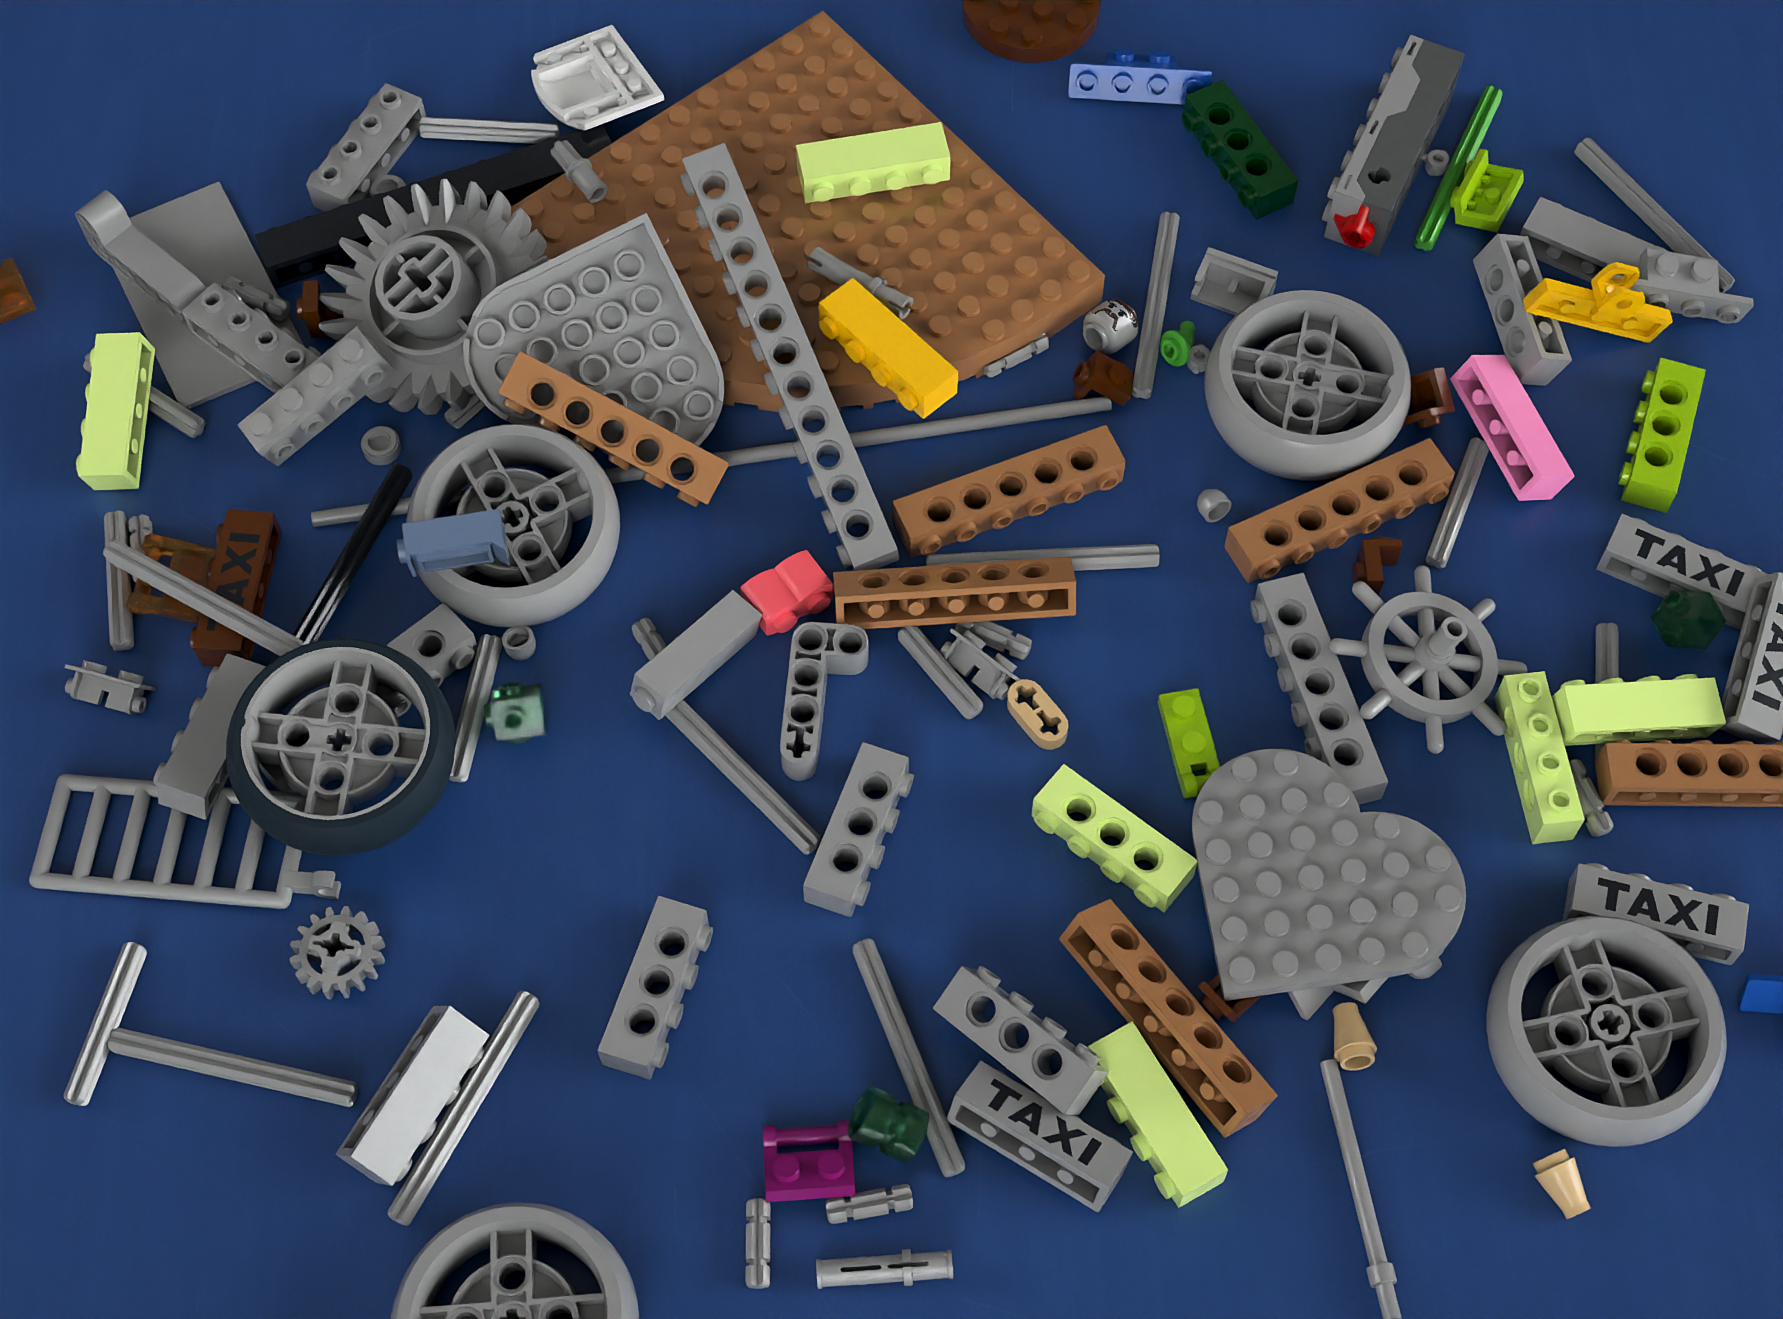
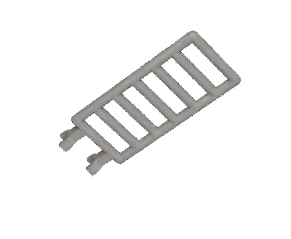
M62 774L57 779L29 877L30 885L37 889L286 909L291 903L293 893L313 894L322 898L338 900L341 888L340 881H334L336 875L334 871H315L314 873L298 871L302 851L286 845L276 892L252 890L266 832L252 819L235 888L211 886L231 804H240L232 787H223L213 805L194 885L170 883L188 815L173 808L171 809L153 881L130 880L151 797L158 798L157 786H154L153 781L75 774ZM268 790L281 803L304 812L307 797L301 793ZM71 791L94 792L72 875L49 873ZM111 794L134 796L113 877L89 876Z

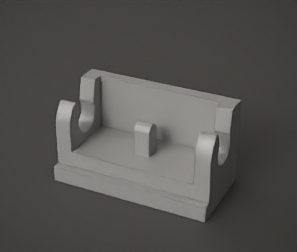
M1208 247L1194 281L1197 282L1191 292L1190 299L1237 315L1254 302L1274 294L1278 271Z

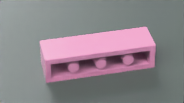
M1471 355L1450 378L1453 386L1518 501L1551 500L1575 475L1505 355Z

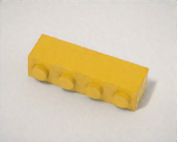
M854 278L819 302V327L824 335L831 340L835 339L845 348L848 356L856 363L861 362L871 371L873 378L879 385L887 386L892 390L907 410H914L921 418L925 419L957 394L958 370Z

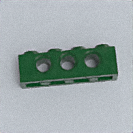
M1221 80L1186 95L1184 111L1181 115L1183 125L1200 142L1204 155L1208 158L1211 157L1218 167L1224 182L1230 183L1240 204L1244 208H1248L1256 220L1293 204L1298 184L1297 178L1225 82Z

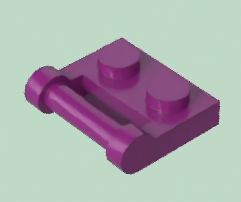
M837 1120L838 1125L776 1129V1125L763 1126L766 1202L856 1196L851 1120ZM839 1143V1149L778 1154V1147Z

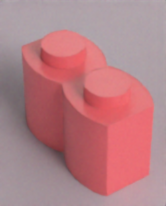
M807 550L793 554L779 563L774 569L759 573L740 587L741 597L762 614L759 626L767 636L777 632L785 633L795 626L798 618L811 613L818 614L822 612L833 599V583Z

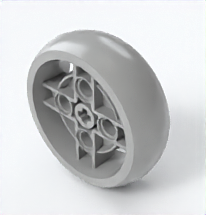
M1298 290L1275 294L1254 302L1239 312L1223 328L1206 362L1204 390L1207 408L1218 433L1225 443L1242 459L1260 470L1278 477L1299 481H1321L1339 478L1365 467L1392 444L1403 427L1409 411L1411 374L1406 356L1398 339L1390 328L1373 312L1361 304L1340 295L1315 290ZM1271 342L1263 351L1255 349L1265 343ZM1360 362L1368 371L1362 370ZM1243 398L1253 400L1259 415L1252 410ZM1351 420L1364 422L1352 429L1336 433L1343 429Z
M503 424L480 429L461 437L443 449L426 467L419 478L409 502L406 523L441 518L451 499L467 484L469 488L459 502L456 515L500 509L501 520L505 526L510 566L496 558L494 562L424 573L421 570L416 571L425 586L441 603L444 602L452 611L469 620L505 628L524 625L534 626L549 622L563 616L584 602L603 581L612 565L620 534V510L614 488L595 458L582 446L560 433L526 424ZM512 466L537 467L555 472L559 476L549 480L531 470L504 468ZM494 491L504 492L496 498L488 497ZM548 504L557 505L554 510L549 512L541 510L542 507ZM592 514L591 528L586 541L576 556L561 569L558 562L562 559L568 548L573 523ZM515 522L517 526L512 527L509 523ZM529 553L540 554L535 560H523L524 556ZM479 571L483 575L497 581L509 583L523 582L525 586L491 587L472 582L464 577Z
M1611 916L1571 918L1549 925L1527 938L1507 957L1494 979L1489 994L1486 1012L1487 1041L1493 1063L1504 1085L1513 1098L1533 1118L1549 1129L1573 1140L1607 1147H1628L1658 1140L1686 1125L1703 1109L1715 1091L1722 1074L1727 1048L1726 1025L1719 997L1711 981L1696 960L1684 948L1663 933L1647 925ZM1608 960L1620 963L1637 971L1638 973L1646 977L1648 980H1650L1653 984H1655L1662 992L1657 993V991L1649 983H1647L1644 979L1637 976L1636 974L1621 968L1610 966ZM1553 963L1560 981L1547 994L1542 1005L1540 1018L1522 1021L1521 1003L1526 985L1536 972ZM1582 983L1594 986L1599 995L1594 996L1586 992ZM1639 1015L1648 1016L1654 1022L1655 1027L1644 1025L1639 1019ZM1600 1023L1603 1024L1605 1030L1600 1029ZM1607 1028H1611L1613 1031L1612 1035H1609ZM1555 1032H1561L1569 1036L1573 1045L1562 1044L1556 1038ZM1686 1038L1688 1059L1683 1080L1671 1095L1660 1101L1652 1079L1658 1075L1669 1056L1671 1042ZM1612 1064L1624 1067L1629 1074V1078L1617 1075L1612 1068ZM1554 1067L1562 1077L1573 1085L1589 1092L1601 1094L1604 1104L1594 1102L1574 1093L1557 1081L1545 1068Z
M508 1202L480 1208L447 1225L430 1239L406 1270L394 1299L390 1319H553L562 1313L571 1315L572 1319H639V1310L635 1287L623 1259L614 1246L597 1229L578 1216L558 1207L533 1202ZM537 1241L564 1248L582 1260L594 1274L602 1293L578 1295L572 1284L561 1272L544 1262L538 1261ZM490 1248V1263L479 1268L464 1281L456 1292L451 1305L432 1306L437 1294L448 1278L467 1260ZM516 1271L526 1274L525 1281L517 1289L509 1290L503 1287L504 1280L509 1274Z

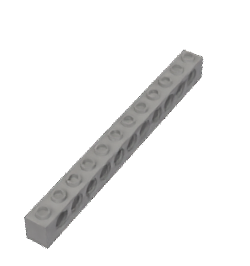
M725 142L683 158L685 173L680 175L681 182L687 196L695 195L699 206L693 208L701 229L708 227L713 239L707 241L715 262L722 260L727 272L722 273L721 276L728 294H737L741 304L735 307L743 329L750 326L755 339L749 341L757 362L764 360L769 372L763 374L771 396L779 394L783 407L778 408L780 418L785 429L793 428L798 441L792 443L799 463L807 462L812 475L806 478L814 498L822 497L827 508L821 514L829 534L833 532L838 534L841 545L837 546L836 550L844 569L851 566L853 571L874 570L898 561V548ZM714 188H720L724 190V192L717 197H710L707 195V193ZM726 221H735L738 223V225L731 230H724L720 228L721 225ZM747 253L752 255V258L746 263L734 261L740 254ZM756 286L767 289L763 295L758 297L748 294ZM771 319L781 322L780 326L774 330L762 328V325ZM783 353H791L795 356V359L788 364H780L776 361L777 357ZM803 386L810 390L808 395L803 398H794L790 395L791 391L796 387ZM813 420L824 423V427L815 433L804 429L806 424ZM828 454L839 458L837 464L832 467L820 465L819 460ZM840 489H849L854 493L853 497L846 502H839L833 498L835 492ZM856 523L865 524L869 528L868 532L861 537L851 536L848 533V529Z

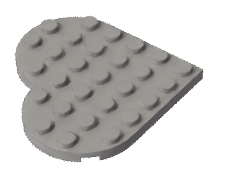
M647 213L497 286L479 303L472 314L463 345V357L467 376L480 400L493 413L512 424L534 425L548 429L538 423L541 415L528 408L523 415L503 404L506 397L498 393L519 351H522L696 446H699L708 437L717 423L724 399V378L721 364ZM542 383L534 388L533 399L536 404L546 406L552 402L554 390L551 385ZM583 402L571 404L567 411L568 419L573 424L578 423L580 425L585 423L589 417V408ZM608 421L602 428V436L608 443H617L624 436V427L618 421ZM644 439L637 445L636 452L642 461L651 462L657 458L659 446L652 439ZM596 446L604 453L610 455V452L600 448L599 446Z
M1262 749L1248 752L1231 759L1218 768L1208 778L1197 796L1192 816V840L1224 1001L1407 974L1437 959L1458 932L1465 910L1466 887L1461 867L1451 849L1436 833L1413 819L1387 812H1360L1358 802L1348 784L1324 762L1307 754L1286 749Z

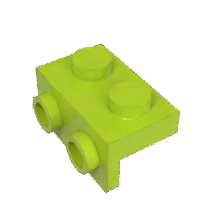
M1480 148L1474 160H1470L1467 163L1461 185L1456 186L1451 195L1450 206L1454 208L1455 224L1498 232L1524 182L1523 170L1488 164V150Z

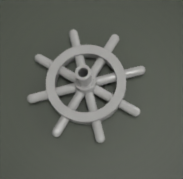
M1424 565L1418 566L1414 571L1415 592L1398 595L1386 603L1365 582H1356L1352 587L1353 594L1374 616L1367 624L1361 641L1334 638L1329 643V649L1334 654L1361 657L1365 676L1376 693L1361 706V717L1367 720L1372 719L1388 705L1394 711L1409 719L1425 723L1427 748L1433 754L1440 753L1444 748L1442 724L1461 720L1471 713L1492 734L1496 736L1503 735L1507 729L1505 722L1484 700L1493 690L1497 675L1505 676L1527 673V666L1523 662L1497 658L1492 638L1482 624V621L1494 612L1495 602L1492 599L1486 598L1472 610H1469L1453 599L1432 593L1430 570ZM1417 616L1419 636L1401 617ZM1434 620L1442 623L1437 631H1435ZM1388 628L1406 647L1384 644L1386 629ZM1463 641L1470 655L1455 653V647L1459 642ZM1388 661L1405 663L1406 667L1399 674L1395 675ZM1452 669L1474 672L1472 687L1470 688ZM1417 679L1422 681L1423 696L1408 688ZM1439 680L1457 697L1456 699L1440 700Z

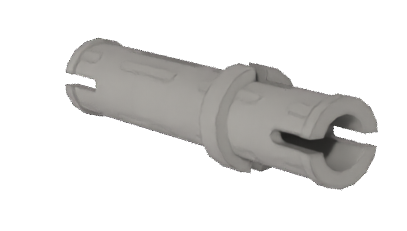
M821 247L815 248L809 257L816 261L814 263L808 260V269L821 274L841 286L854 278L899 319L902 320L909 314L911 309L905 307V305L913 306V298L888 286L885 279L879 276L873 278L824 251Z
M902 1249V1254L861 1256L828 1260L816 1259L818 1289H822L823 1287L903 1281L904 1286H912L913 1281L953 1279L952 1252L949 1249L938 1252L911 1253V1249Z

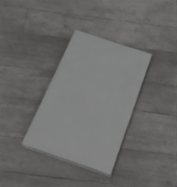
M220 182L129 218L135 228L193 273L206 288L213 282L222 287V284L226 282L228 277H235L244 281L243 285L248 283L273 294V298L278 296ZM114 269L147 340L155 348V356L179 404L187 409H191L257 381L193 335L185 319L179 321ZM287 316L285 321H278L269 317L272 324L279 329L282 327L287 328L294 334L298 342L303 345L289 316Z

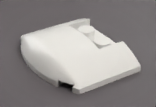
M613 25L535 53L533 58L534 63L538 66L536 70H531V76L539 100L555 118L574 129L588 130L665 100L659 87Z

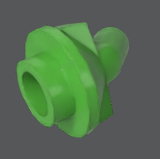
M1184 321L1180 324V331L1172 329L1165 332L1161 338V354L1172 366L1179 367L1185 365L1189 360L1190 349L1194 344L1195 325L1193 322Z

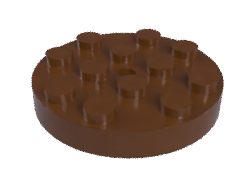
M962 0V15L970 35L989 52L1012 61L1040 63L1063 58L1078 50L1090 39L1099 21L1101 0Z

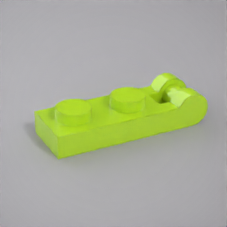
M1195 688L1160 694L1157 703L1184 799L1197 797L1198 792H1200L1208 778L1220 768L1199 689ZM1205 769L1206 774L1195 776L1192 771Z

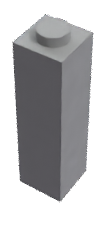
M732 590L634 674L630 695L633 697L636 705L643 711L653 714L658 720L663 718L756 636L762 614Z

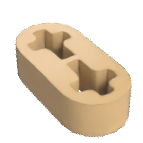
M1023 679L1014 682L1007 693V709L1040 748L1054 750L1061 747L1068 735L1069 727L1066 716L1035 681ZM1021 694L1025 698L1032 696L1034 711L1026 702L1018 704V695ZM1042 720L1049 727L1057 725L1056 735H1053L1050 731L1042 733Z

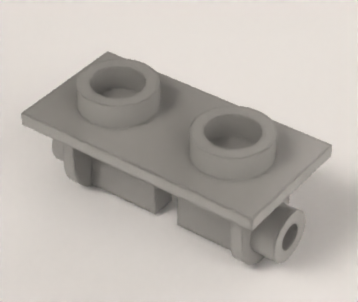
M951 628L950 632L957 638L954 643L947 641L940 650L941 655L954 669L966 678L973 668L977 666L980 670L971 682L989 694L992 699L998 697L1000 700H1004L1007 697L1010 688L1008 683L1011 679L1015 681L1021 680L1013 674L1017 666L1000 653H997L994 658L989 656L982 650L986 643L969 630H966L961 635Z
M83 660L81 667L65 665V668L75 671L74 678L70 677L65 685V692L69 693L72 699L101 705L104 693L107 691L109 694L105 707L134 715L136 713H143L146 708L147 699L143 697L144 690L156 691V687L142 684L144 680L142 675L120 670L118 677L106 674L107 666Z

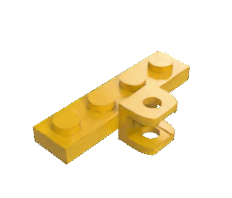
M1619 262L1609 264L1591 280L1592 290L1544 278L1523 299L1524 310L1527 313L1650 343L1673 322L1669 309L1646 304L1644 292L1630 290L1640 277L1638 267ZM1624 274L1620 278H1613L1615 275Z

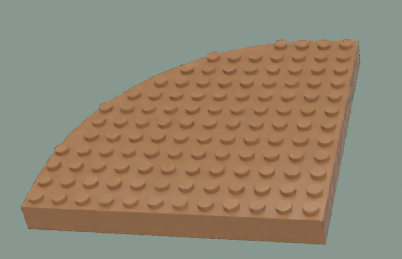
M824 11L816 14L589 157L588 160L592 163V170L608 187L607 194L600 201L590 203L577 185L570 183L566 179L564 173L511 207V216L521 207L530 217L532 223L530 233L538 229L546 241L547 248L541 257L547 255L550 260L647 213L720 361L724 378L723 405L734 406L736 402L758 405V410L778 412V408L783 407L779 394L771 396L763 376V374L769 372L764 360L757 362L749 343L750 340L755 339L750 326L743 329L735 309V307L741 305L737 294L729 295L721 276L722 273L727 272L722 260L715 262L707 243L713 237L708 227L701 229L693 209L699 206L695 195L687 196L680 179V175L685 173L683 158L724 142L839 411L844 406L863 405V409L874 408V403L894 399L895 403H900L897 395L887 386L879 385L873 378L871 371L861 362H854L839 342L835 339L827 338L819 327V302L840 288L841 285L807 268L808 260L814 263L816 261L809 256L817 247H821L824 251L873 278L879 276L885 279L888 286L906 296L912 297L914 300L913 306L905 305V307L911 310L901 321L958 370V382L975 376L977 379L985 375L984 366L1023 347L1043 333L1047 335L1048 339L1101 303L1103 297L1105 274L943 123L942 126L951 156L950 180L940 181L935 184L903 187L898 190L890 189L872 192L861 196L853 195L834 198L824 202L805 203L797 170L796 145L941 122ZM714 188L707 193V195L710 197L720 196L724 192V190L720 188ZM726 221L721 225L720 228L724 230H731L738 225V223L735 221ZM743 253L738 255L734 261L746 263L752 258V255ZM756 286L748 294L758 297L763 295L767 289ZM771 319L766 321L762 328L774 330L780 326L781 322ZM783 353L777 357L776 361L780 364H788L795 359V356L791 353ZM800 386L794 388L790 395L794 398H803L808 395L810 390Z

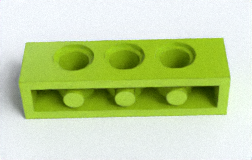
M1660 358L1654 371L1647 370L1641 387V392L1647 394L1645 401H1639L1633 419L1634 423L1639 424L1638 432L1632 431L1626 447V453L1632 454L1630 463L1624 462L1618 484L1624 485L1621 501L1667 513L1678 491L1705 377V369Z

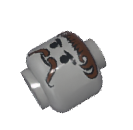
M1119 299L1104 301L1089 311L1083 319V337L1085 342L1091 349L1103 354H1112L1132 342L1138 334V321L1135 311Z

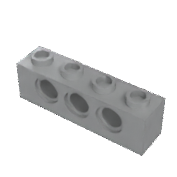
M1497 233L1473 259V263L1506 358L1521 384L1546 386L1572 361L1558 320L1527 313L1524 310L1523 299L1543 280L1528 236Z
M862 742L803 884L804 902L850 918L856 905H864L871 882L866 881L871 868L878 869L883 859L885 846L881 845L884 835L886 832L893 833L900 810L895 808L900 796L904 798L908 796L913 783L914 774L909 773V757ZM874 790L885 794L880 799H871L866 796L868 792ZM857 826H866L871 830L865 835H856L851 832ZM846 861L856 865L853 870L847 872L836 868L839 863Z
M658 896L597 1050L602 1065L651 1080L655 1067L662 1068L669 1049V1043L665 1042L670 1028L676 1029L683 1014L684 1004L680 1003L685 989L691 990L697 978L699 966L695 965L700 950L705 952L708 949L712 938L713 927L709 926L706 910ZM672 944H679L684 947L679 954L674 956L663 953L664 949ZM664 982L669 985L668 989L662 994L656 995L648 992V989L654 983ZM641 1021L654 1023L653 1028L647 1033L638 1034L632 1031L634 1026Z
M961 966L932 1009L1062 1113L1079 1115L1109 1073L1098 1064L1101 1059L1100 1056L1081 1043L1076 1047L1065 1039L1064 1036L1067 1031L1061 1025L1048 1017H1045L1042 1021L1031 1012L1034 1005L1015 991H1012L1010 995L998 986L1001 979L987 968L979 966L978 969ZM990 1000H993L996 1012L994 1017L987 1022L984 1017V1007ZM1025 1025L1029 1038L1026 1045L1020 1048L1016 1042V1034ZM1058 1051L1062 1057V1067L1058 1073L1053 1074L1049 1068V1060L1052 1054Z

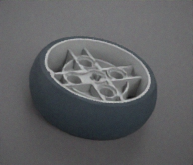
M355 638L315 641L295 648L271 662L252 680L239 699L231 717L226 740V759L231 785L239 803L251 819L270 836L292 848L308 853L330 856L355 855L369 852L398 840L415 828L431 812L443 794L451 775L455 754L453 717L443 693L431 676L420 665L403 653L383 644ZM330 683L329 687L317 690L300 700L288 715L279 714L300 695L318 686ZM377 684L389 687L411 701L421 715L424 729L402 727L393 709L375 695ZM346 704H358L357 708L351 712H340L341 708ZM299 737L309 738L300 747L291 746L292 742ZM388 745L393 747L386 755H374L375 750L381 746ZM259 763L281 766L284 776L293 788L307 797L304 812L288 807L272 796L261 778ZM395 777L407 778L386 799L367 809L352 813L353 806L365 803L378 796L391 784ZM339 779L343 781L342 785L335 790L328 791L324 789L326 784L332 780Z

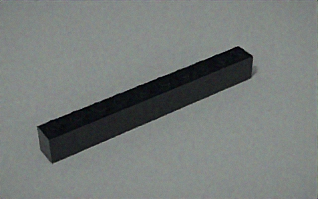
M603 124L588 130L579 129L555 138H549L537 144L515 149L506 154L481 160L475 164L453 171H446L419 182H412L385 193L375 194L372 197L351 204L341 205L320 214L307 216L289 224L273 227L267 231L254 234L272 285L277 289L326 273L325 267L327 264L344 267L356 263L340 246L339 240L343 237L368 247L372 241L364 231L358 217L361 214H365L376 220L384 228L390 226L392 223L383 198L386 196L392 197L410 214L415 212L411 185L417 183L431 198L435 206L439 205L441 179H447L458 192L462 205H464L469 183L473 181L478 184L486 195L488 207L497 190L502 192L512 207L566 173L551 156V149L554 147L555 142L567 140L582 158L588 159L612 144Z

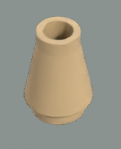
M1346 1002L1335 1006L1332 1009L1334 1017L1335 1060L1340 1062L1343 1069L1349 1071L1361 1070L1371 1066L1375 1062L1374 1054L1377 1051V1047L1359 1013L1357 1004Z
M1565 1148L1533 1163L1538 1173L1534 1177L1563 1211L1566 1219L1572 1218L1591 1208L1586 1199L1575 1157L1570 1158Z

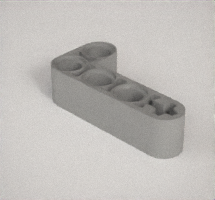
M103 190L75 212L86 240L104 261L179 321L185 319L182 310L207 288L193 273L131 224L124 207L114 195L107 190Z
M807 622L799 625L794 630L780 739L782 770L792 780H807L817 770L827 675H857L863 672L868 665V635L859 626ZM810 644L819 646L815 650H805L803 648ZM848 647H854L859 649V651L855 653H846L843 651V649ZM803 680H813L815 682L811 686L799 684ZM803 715L812 718L810 721L804 723H800L794 720L795 718ZM797 743L804 744V752L801 758H796Z

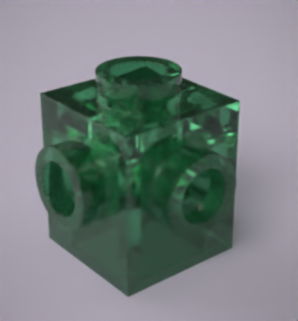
M1670 590L1650 617L1667 647L1707 649L1726 623V619L1711 593Z
M508 682L498 686V689L492 690L490 704H484V713L487 728L495 729L496 741L507 740L508 743L517 744L530 740L531 736L546 734L547 720L541 683L523 686L521 682Z

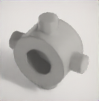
M1433 150L1429 154L1424 153L1422 157L1423 161L1426 162L1425 169L1430 176L1444 174L1449 166V156L1445 150Z
M1204 344L1193 346L1190 349L1187 366L1194 374L1205 371L1210 351Z

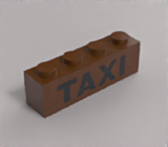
M227 509L224 524L220 523L216 532V542L218 545L216 555L210 558L207 570L209 579L208 590L261 619L282 535L274 513ZM200 612L198 626H194L191 630L190 647L195 651L202 666L220 667L227 653L249 661L252 660L256 644L254 641Z

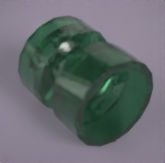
M871 1085L865 1089L855 1104L848 1122L847 1136L851 1140L869 1148L880 1145V1152L905 1164L915 1156L925 1138L929 1124V1112L910 1102H900L897 1104L896 1097L893 1094Z

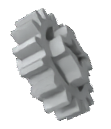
M344 906L340 915H335L332 908L328 907L326 908L325 918L320 920L318 916L312 914L310 919L313 925L310 928L304 926L297 928L302 940L291 941L290 946L297 955L289 959L293 968L298 970L295 975L301 984L307 983V988L313 995L322 988L326 999L331 1000L335 990H340L346 999L349 998L350 988L356 986L362 992L366 990L363 982L366 977L375 980L378 978V974L373 966L385 963L382 953L379 952V950L385 948V942L382 936H377L380 931L374 921L368 923V918L363 911L358 912L353 918L349 906ZM353 931L363 937L365 945H361L359 941L354 939ZM311 960H315L316 964L321 965L322 974L312 968Z

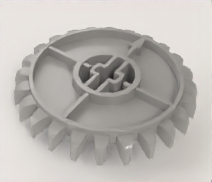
M441 179L439 205L435 206L431 198L417 183L411 185L415 212L410 214L392 197H384L385 209L392 224L384 228L376 220L361 214L358 217L359 221L372 241L368 247L343 237L339 240L343 250L356 262L354 269L327 264L325 267V271L346 289V293H320L319 300L331 311L343 315L344 318L320 322L319 328L332 339L340 341L354 328L358 327L377 345L395 371L369 391L366 396L377 403L390 399L388 404L399 412L407 413L415 407L417 401L418 409L425 415L437 414L442 407L443 401H447L455 411L466 408L469 403V395L475 394L467 376L463 357L464 338L473 312L479 303L497 286L550 260L547 255L541 257L547 248L546 241L538 229L530 233L532 223L526 212L519 207L511 216V205L502 192L498 190L488 207L486 195L478 184L473 181L469 183L464 205H462L458 192L447 179Z

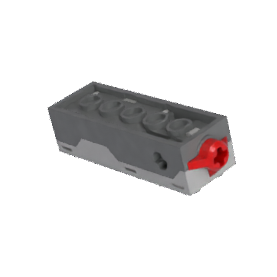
M1410 35L1404 48L1397 47L1390 68L1394 70L1391 73L1385 72L1379 86L1378 93L1382 95L1378 99H1372L1366 114V119L1369 121H1367L1366 125L1360 124L1353 141V145L1356 147L1353 151L1348 150L1343 159L1340 171L1344 173H1342L1340 178L1335 176L1330 186L1327 198L1332 200L1328 201L1322 216V221L1327 222L1325 238L1379 257L1423 163L1422 157L1424 153L1427 154L1451 103L1465 53Z

